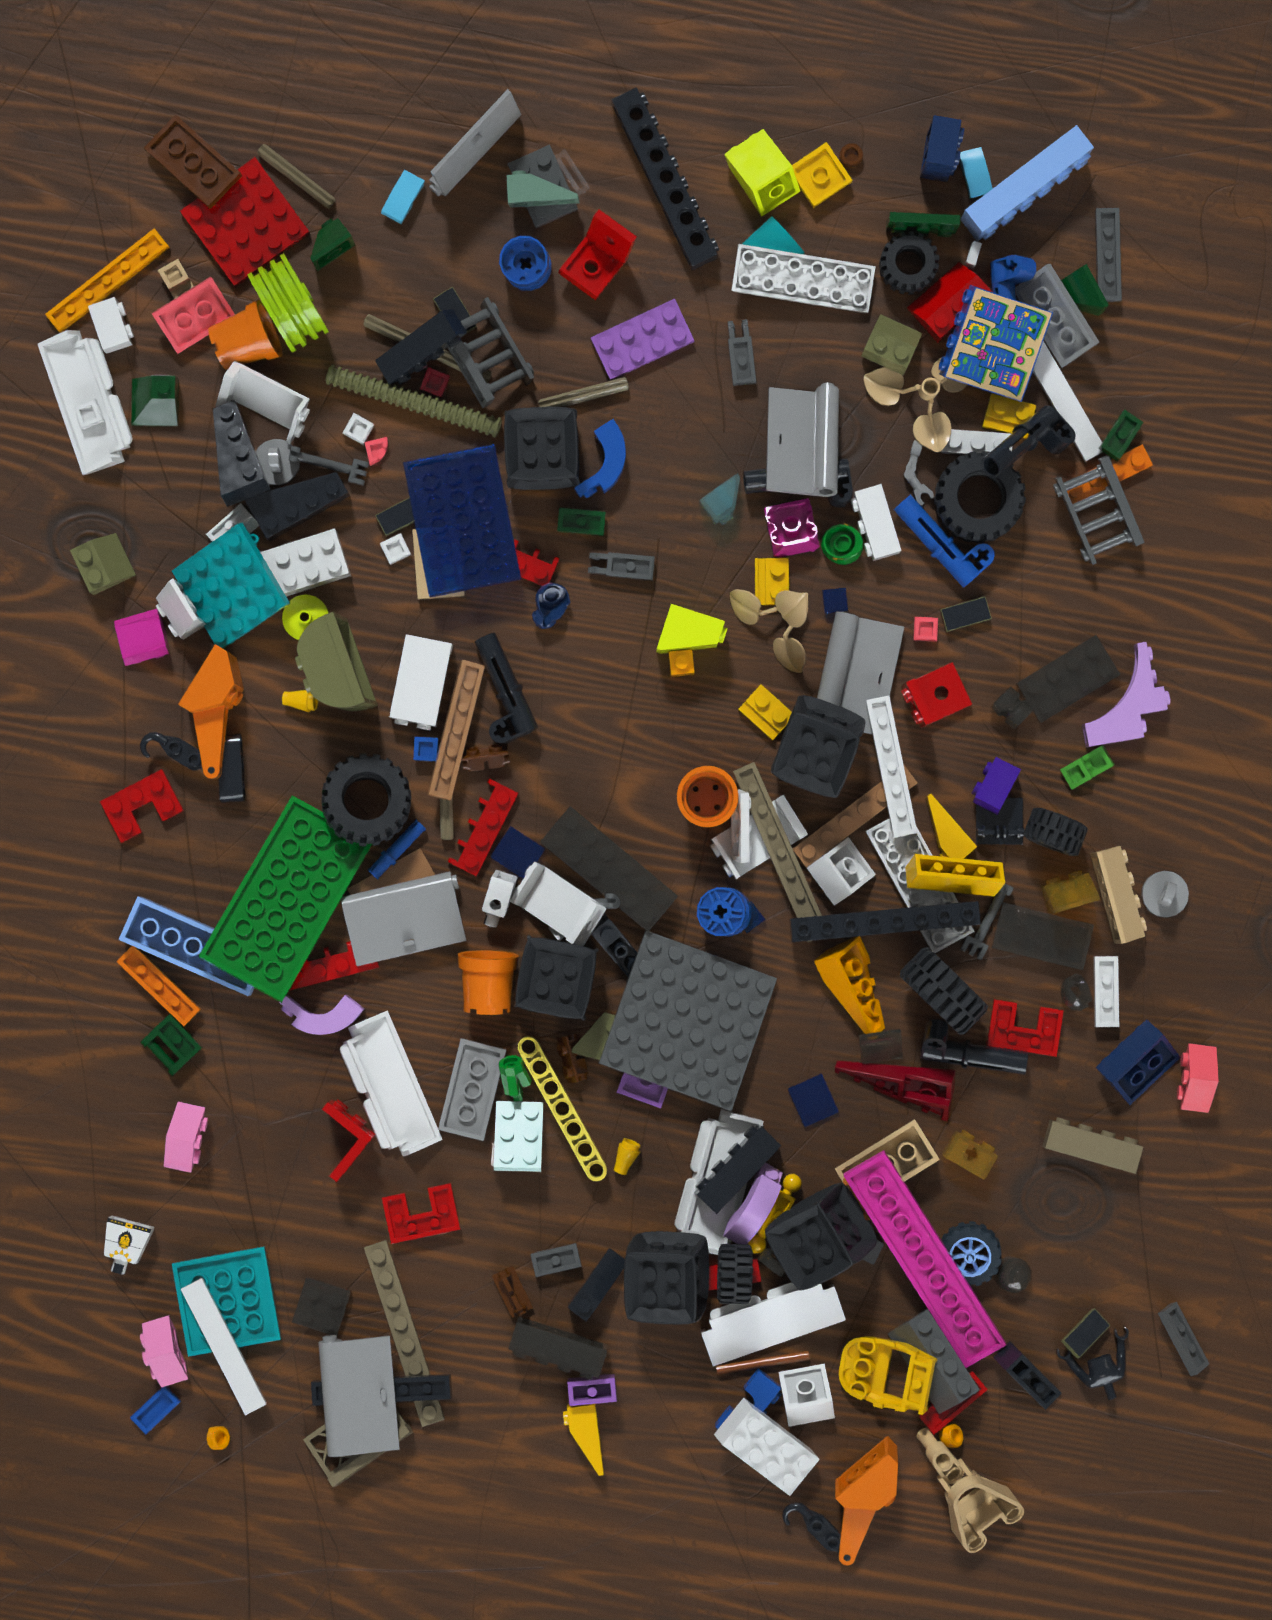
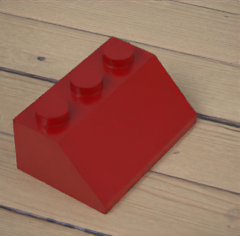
M958 262L907 309L938 343L956 327L954 320L956 314L959 311L961 312L963 306L962 296L964 291L969 289L970 285L992 291L976 273Z

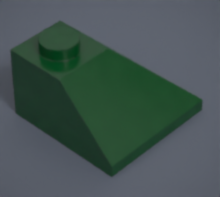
M338 218L334 221L333 219L327 220L321 225L322 229L318 231L310 257L317 271L355 246L351 234Z
M1087 264L1061 280L1080 311L1099 316L1109 306Z
M151 375L132 379L131 425L178 426L179 379L176 376Z

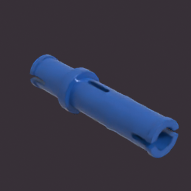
M415 819L386 851L383 850L381 852L380 858L367 870L379 880L391 865L394 866L397 863L396 860L426 828Z

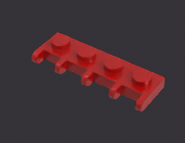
M473 523L462 548V553L537 585L543 586L550 583L560 558L555 557L551 565L537 559L540 553L539 549L536 548L533 556L516 550L519 543L518 540H514L512 546L509 547L495 541L497 531L493 530L490 538L476 533L478 523Z
M489 779L487 782L495 787L489 800L487 801L481 797L478 802L486 805L478 822L470 818L468 820V823L475 826L468 842L466 843L460 839L457 842L465 847L458 862L453 858L448 860L449 863L475 876L478 875L519 794L492 779Z
M351 941L346 942L347 952L332 956L329 947L324 948V958L309 962L307 958L290 990L380 967L379 962L356 966Z

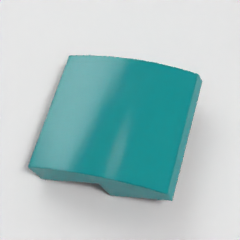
M772 216L742 243L743 245L805 254L797 242Z

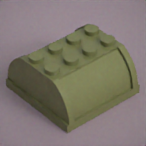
M331 612L310 623L298 641V656L295 657L299 670H303L306 679H303V683L307 693H311L314 698L326 705L347 711H363L378 706L347 618Z

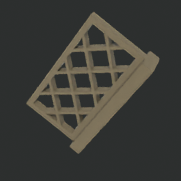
M396 1408L397 1420L399 1422L397 1424L398 1438L400 1442L413 1433V1430ZM325 1424L303 1439L327 1475V1480L332 1487L338 1486L386 1452L340 1456L338 1467L330 1471L326 1465L328 1455L327 1441L325 1450L316 1449L311 1442L318 1435L326 1436V1433H322L326 1430ZM344 1457L349 1458L347 1461L343 1463Z

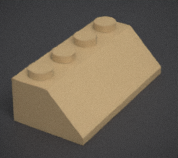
M1116 846L1090 853L1114 943L1123 944L1145 937L1144 931H1147V926L1144 918H1140L1138 908H1141L1140 900L1137 894H1133L1132 886L1135 883L1132 873L1127 872L1126 863H1128V857L1125 849L1121 850V846Z
M915 1119L835 1168L843 1184L852 1192L861 1208H863L862 1204L844 1178V1173L885 1150L905 1182L940 1160Z

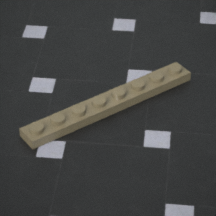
M755 762L732 771L740 790L749 793L751 798L750 813L796 917L822 916Z
M387 1240L364 1247L405 1376L431 1375ZM439 1400L414 1401L422 1427L445 1419Z

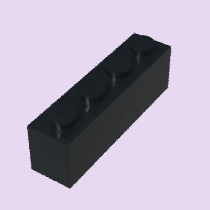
M454 309L442 310L377 358L375 362L388 384L398 382L401 385L411 379L410 374L425 369L428 366L427 362L429 360H436L444 355L445 352L443 350L448 346L451 348L462 341L460 338L467 331Z
M759 1124L756 1127L754 1125L751 1126L744 1134L746 1138L740 1144L735 1143L727 1152L729 1156L724 1161L719 1160L711 1169L713 1173L708 1178L703 1177L695 1186L697 1190L694 1193L716 1214L782 1146Z

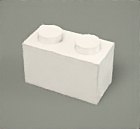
M112 297L88 306L102 349L106 354L133 345L131 338L134 337L130 324L126 325L123 316H126L127 313L122 302L118 303L117 299Z

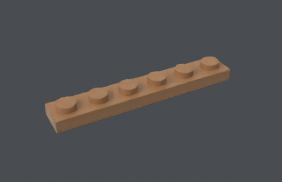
M461 660L427 793L429 796L447 801L452 799L485 668L484 665Z
M904 765L908 789H911L917 784V781ZM882 781L793 848L794 853L806 868L887 807Z

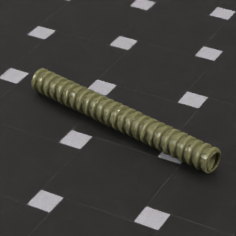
M333 364L329 367L325 381L327 385L333 384V387L340 386V389L347 388V391L353 390L355 394L360 392L361 396L366 394L368 398L375 397L377 401L382 399L383 403L388 401V404L392 405L394 403L396 407L401 405L403 409L409 408V411L416 410L418 414L423 412L424 416L429 414L431 418L437 417V420L442 418L446 423L451 421V424L457 423L459 427L464 425L465 429L470 427L472 431L486 432L487 436L492 434L494 438L498 436L502 425L500 417L495 419L494 415L489 417L487 413L483 415L481 411L474 412L472 408L467 410V407L461 408L459 404L455 406L453 402L448 404L446 400L439 401L437 397L432 399L431 395L426 397L424 393L420 395L418 391L411 392V389L405 390L402 386L398 388L396 384L393 386L388 384V382L385 384L383 380L377 381V378L370 379L368 375L363 377V374L357 375L355 371L351 373L349 369L344 371L342 367L335 368Z

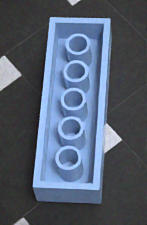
M1076 125L965 209L960 220L977 242L981 238L987 240L996 232L995 230L1000 224L1005 226L1011 222L1018 210L1021 212L1027 210L1033 204L1032 202L1036 199L1035 197H1044L1051 191L1050 188L1054 186L1055 182L1061 184L1070 176L1069 174L1073 171L1072 169L1079 170L1087 164V160L1091 157L1090 153L1094 148L1093 145Z
M137 897L119 937L120 941L246 996H251L254 987L199 958L202 949L215 928L144 897Z

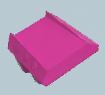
M808 498L764 508L775 557L783 558L809 551L814 552L820 547L817 527L814 523L812 507Z
M158 609L114 621L125 666L141 663L152 658H161L169 654V645L163 620Z

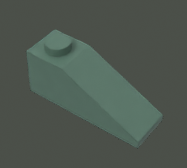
M513 171L512 175H507V193L510 208L580 203L577 193L535 175L526 174V171Z

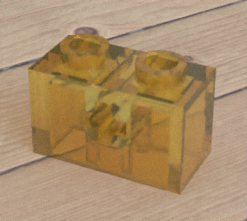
M962 1130L961 1133L955 1131L941 1155L985 1180L998 1157L997 1154L993 1153L995 1148L984 1141L981 1145L974 1142L975 1136L965 1130ZM974 1147V1152L977 1155L975 1158L971 1156L967 1159L968 1154L965 1153L966 1150H972Z

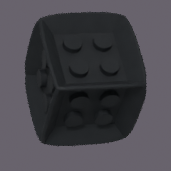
M530 407L504 412V447L508 488L523 490L562 489L580 484L577 410L575 408Z
M798 696L784 731L779 750L773 761L771 773L787 783L827 797H838L856 755L859 739L864 732L865 719L848 709L811 696Z
M528 935L520 965L514 1007L518 1006L525 1010L558 1017L585 1020V1012L591 995L599 949L547 938H532Z
M843 1183L831 1185L800 1201L790 1210L779 1215L768 1225L765 1231L774 1255L788 1278L800 1291L813 1288L844 1272L853 1264L861 1261L877 1243L875 1232L852 1192Z
M651 1231L636 1234L627 1246L624 1263V1305L627 1319L653 1324L680 1325L697 1322L706 1309L709 1291V1249L706 1237L694 1233Z

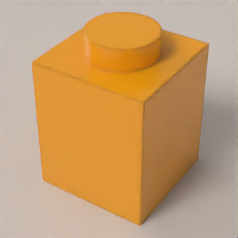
M692 649L670 651L668 653L671 677L694 675Z

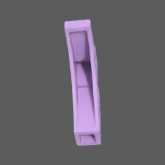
M1147 642L1134 645L1135 661L1133 675L1121 700L1104 716L1090 723L1082 724L1086 748L1143 738L1144 733L1147 732L1145 719H1141V715L1168 709L1167 705H1170L1169 692L1164 690V686L1154 687V684L1157 683V676L1155 670H1151L1150 661L1153 660V653L1151 647H1147Z

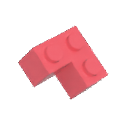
M1188 1044L1186 1053L1182 1052L1180 1064L1184 1067L1181 1077L1182 1086L1178 1085L1177 1099L1180 1100L1181 1110L1209 1113L1219 1082L1217 1047Z

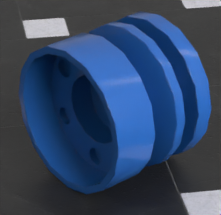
M518 236L510 239L501 250L499 265L502 273L513 287L523 291H532L540 288L548 281L552 270V262L548 252L539 240L531 236ZM523 262H530L532 267L524 269L522 264Z
M716 887L708 890L700 898L697 905V918L700 925L706 932L715 936L737 935L748 926L751 920L752 908L748 898L734 888ZM721 906L722 908L727 909V913H725L723 916L718 915V911L721 910Z

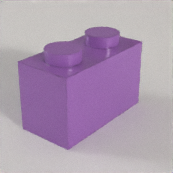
M615 1374L568 1378L570 1406L617 1402Z

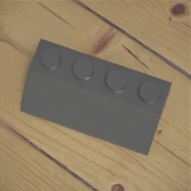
M927 1308L888 1333L891 1340L908 1343L937 1358L929 1399L939 1414L961 1403L980 1390ZM899 1351L909 1366L911 1355Z

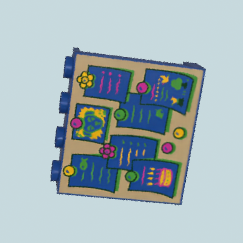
M970 285L969 289H966L963 293V306L961 312L959 311L956 314L954 320L956 327L953 334H950L946 343L948 350L945 357L943 356L940 360L939 374L943 377L1022 402L1053 312Z

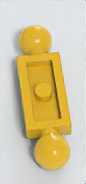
M789 1174L784 1178L783 1191L780 1190L776 1202L765 1222L758 1230V1234L747 1243V1245L751 1246L752 1253L758 1254L765 1250L766 1228L779 1215L791 1209L796 1200L791 1194L797 1192L802 1185L798 1175Z

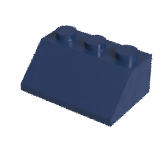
M1146 1019L1116 1049L1096 1066V1069L1116 1092L1131 1105L1181 1057L1164 1034Z

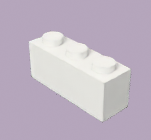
M879 484L855 491L853 493L854 498L850 500L853 511L858 512L860 521H857L860 534H865L867 543H864L867 557L871 556L872 560L876 561L899 554L901 548L882 485Z

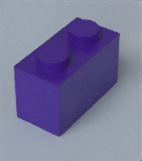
M995 757L993 763L988 761L982 774L986 775L982 783L978 781L972 792L975 795L973 803L998 815L1021 769L998 757Z

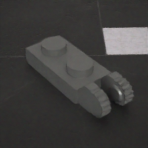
M747 319L742 320L741 328L744 337L735 338V325L733 321H728V347L733 386L756 384L752 339L749 336Z
M608 552V554L590 553L589 558L592 560L608 561L607 568L588 567V573L606 575L608 577L653 581L654 556Z

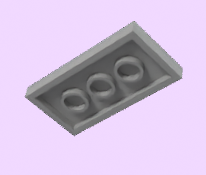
M1047 264L1038 270L1031 280L1015 287L1016 295L1020 302L1053 312L1044 340L1062 368L1099 343V340L1051 264Z
M463 1038L460 1039L438 1130L484 1141L500 1078L498 1065L499 1061L505 1058L506 1049Z

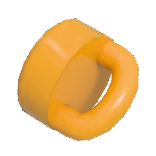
M957 1424L946 1425L938 1432L941 1442L946 1447L958 1448L961 1446L963 1432Z
M224 1426L210 1427L207 1432V1444L212 1450L225 1449L230 1441L228 1430Z

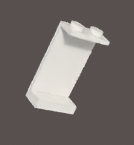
M234 361L224 374L216 402V407L231 400H235V402L290 429L286 440L288 444H291L295 437L299 438L305 427L302 422L306 420L310 411L307 408L309 398L237 361Z
M406 634L389 716L395 719V724L408 726V722L417 723V728L431 730V726L437 727L436 721L449 657L452 654V643Z
M784 795L772 801L791 845L808 835ZM752 815L749 816L752 825L749 832V842L752 847L750 862L740 863L731 859V827L711 839L714 843L710 845L717 858L722 856L726 863L722 865L729 877L734 876L735 879L770 858Z
M537 862L528 867L524 879L514 889L510 900L511 903L524 908L566 937L568 942L579 946H584L606 911V908L599 902Z

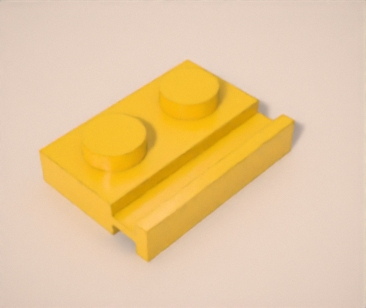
M991 393L982 427L1012 434L1014 427L1024 424L1034 415L1036 405ZM1027 433L1022 438L1027 439L1029 434Z
M755 558V596L760 600L761 605H775L776 595L784 590L789 591V558Z
M762 684L738 709L772 741L787 725L792 713Z

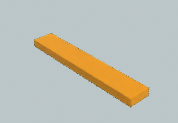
M152 229L45 315L59 333L64 332L89 312V305L103 301L170 247L156 229Z

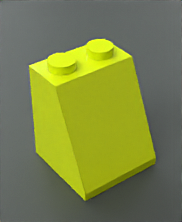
M764 129L752 134L747 140L738 146L732 147L724 154L730 170L761 216H764L801 192L792 165Z
M671 604L656 652L663 654L670 651L716 648L718 642L723 643L728 628L723 627L725 623L723 620Z

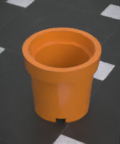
M259 299L246 305L245 310L208 328L211 344L215 343L217 349L215 354L225 370H228L234 361L245 365L265 358L272 360L282 356V347L275 325Z
M714 766L697 767L688 772L678 786V807L683 816L697 826H718L726 822L733 815L738 804V789L732 777L724 770ZM717 785L718 790H713V786ZM697 786L699 790L694 792L693 787ZM719 805L720 809L715 810L714 806ZM696 806H699V807H700V811H699V812H696V811H695L694 808H695Z
M492 950L458 953V967L462 969L464 1012L470 1013V1009H476V1014L481 1015L503 1014V1009L507 1013L510 1012L514 970H517L518 954Z

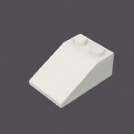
M171 579L156 597L159 603L156 607L162 617H168L171 622L168 627L174 637L179 635L184 640L202 629L206 624L198 617L195 606L183 591V586L176 580Z

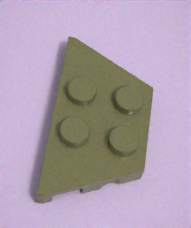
M604 1012L572 1048L571 1052L600 1060L615 1015Z

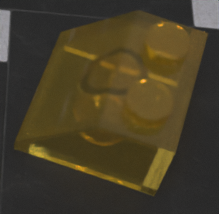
M1078 870L1069 873L1068 879L1060 881L1059 877L1046 880L1047 885L1041 886L1048 912L1058 913L1100 900L1089 873L1082 874V871Z

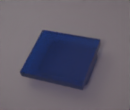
M510 826L492 853L491 858L524 879L528 867L534 862H538L545 848Z
M822 1073L787 1088L805 1127L839 1112Z

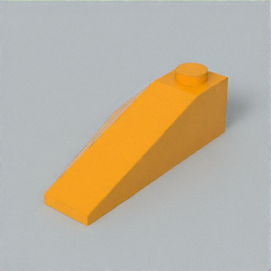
M855 936L826 950L814 961L823 982L869 1040L874 1039L885 1029L880 1002L874 997L872 986L875 985V980L870 978L867 964H871L861 937Z

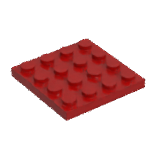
M256 157L237 169L242 174V177L211 209L197 198L180 210L234 287L248 279L247 274L250 272L255 274L258 271L257 268L266 266L271 260L277 258L310 234L307 227Z

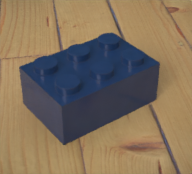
M933 116L927 131L920 178L947 182L950 175L954 176L961 154L958 148H960L965 128L961 127L962 120Z

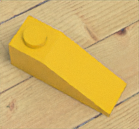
M929 794L926 797V802L938 848L942 851L939 855L941 857L964 859L977 846L934 796Z
M567 1404V1411H563L564 1425H569L570 1433L599 1476L604 1475L596 1404L575 1406Z

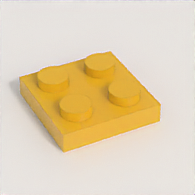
M827 142L792 165L798 185L813 208L853 181Z

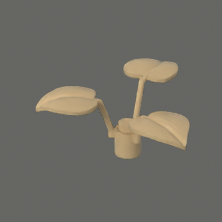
M941 358L932 366L931 374L934 378H927L921 385L917 384L907 389H901L904 385L903 376L886 367L865 374L863 380L868 394L881 405H895L899 400L900 393L905 394L918 390L920 397L928 401V415H921L915 420L913 425L914 437L921 445L936 453L941 452L945 448L951 435V423L948 416L943 412H937L932 415L933 399L940 391L941 384L948 392H959L967 384L940 375L939 363Z
M739 589L731 591L730 601L736 616L746 624H756L759 621V615L763 616L776 611L781 613L782 618L787 621L789 627L783 634V638H776L774 640V654L784 667L793 672L802 673L806 663L805 650L799 641L794 638H788V635L793 627L802 626L806 620L808 593L781 591L775 598L776 607L762 611L760 610V600L751 592Z

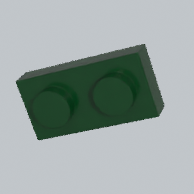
M1124 409L1098 449L1114 460H1120L1144 422Z
M559 508L557 532L604 536L606 512Z

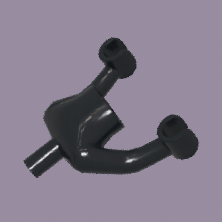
M1124 1325L1125 1333L1123 1336H1118L1117 1330H1113L1114 1336L1117 1337V1365L1110 1354L1093 1358L1087 1361L1089 1375L1071 1356V1352L1067 1347V1354L1064 1356L1060 1355L1058 1348L1056 1349L1057 1356L1066 1361L1073 1373L1088 1388L1092 1389L1103 1386L1108 1400L1117 1398L1112 1383L1125 1376V1339L1129 1335V1330Z

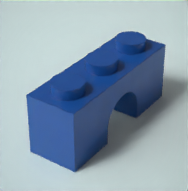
M759 1368L744 1385V1390L754 1399L753 1405L765 1414H767L765 1411L770 1403L775 1404L782 1394L779 1392L781 1386ZM730 1405L715 1422L717 1429L734 1410Z

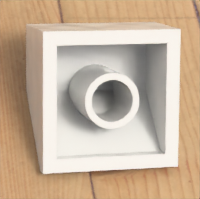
M849 837L807 867L833 905L851 895L876 875Z
M825 1364L778 1372L788 1426L835 1418Z

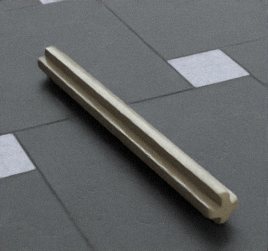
M370 314L366 316L363 323L365 327L397 342L411 334ZM444 349L445 354L436 360L461 372L452 354ZM489 370L483 372L482 375L486 383L489 382L492 376V372Z

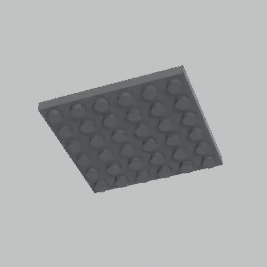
M646 930L598 1064L732 1111L777 978Z

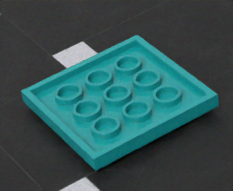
M243 522L232 527L172 570L177 581L183 586L185 595L189 597L195 606L198 617L205 622L206 625L204 627L214 644L222 649H225L290 604Z
M265 1246L172 1263L188 1357L212 1352L181 1291V1288L201 1278L204 1279L238 1347L282 1339Z

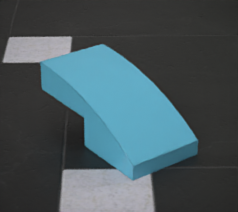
M979 147L961 152L960 164L963 176H965L969 198L985 195L993 188L982 148Z
M404 170L390 193L381 214L402 224L411 210L414 200L423 188L425 180Z

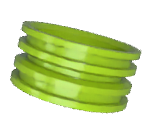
M283 253L280 255L281 261L277 263L274 259L270 261L271 271L267 272L261 266L257 268L259 271L257 275L254 276L252 272L247 275L274 324L293 353L297 351L296 345L301 344L302 347L307 345L306 335L309 334L311 338L316 340L319 338L317 333L323 330L327 334L329 331L315 308L314 300L304 283H301Z

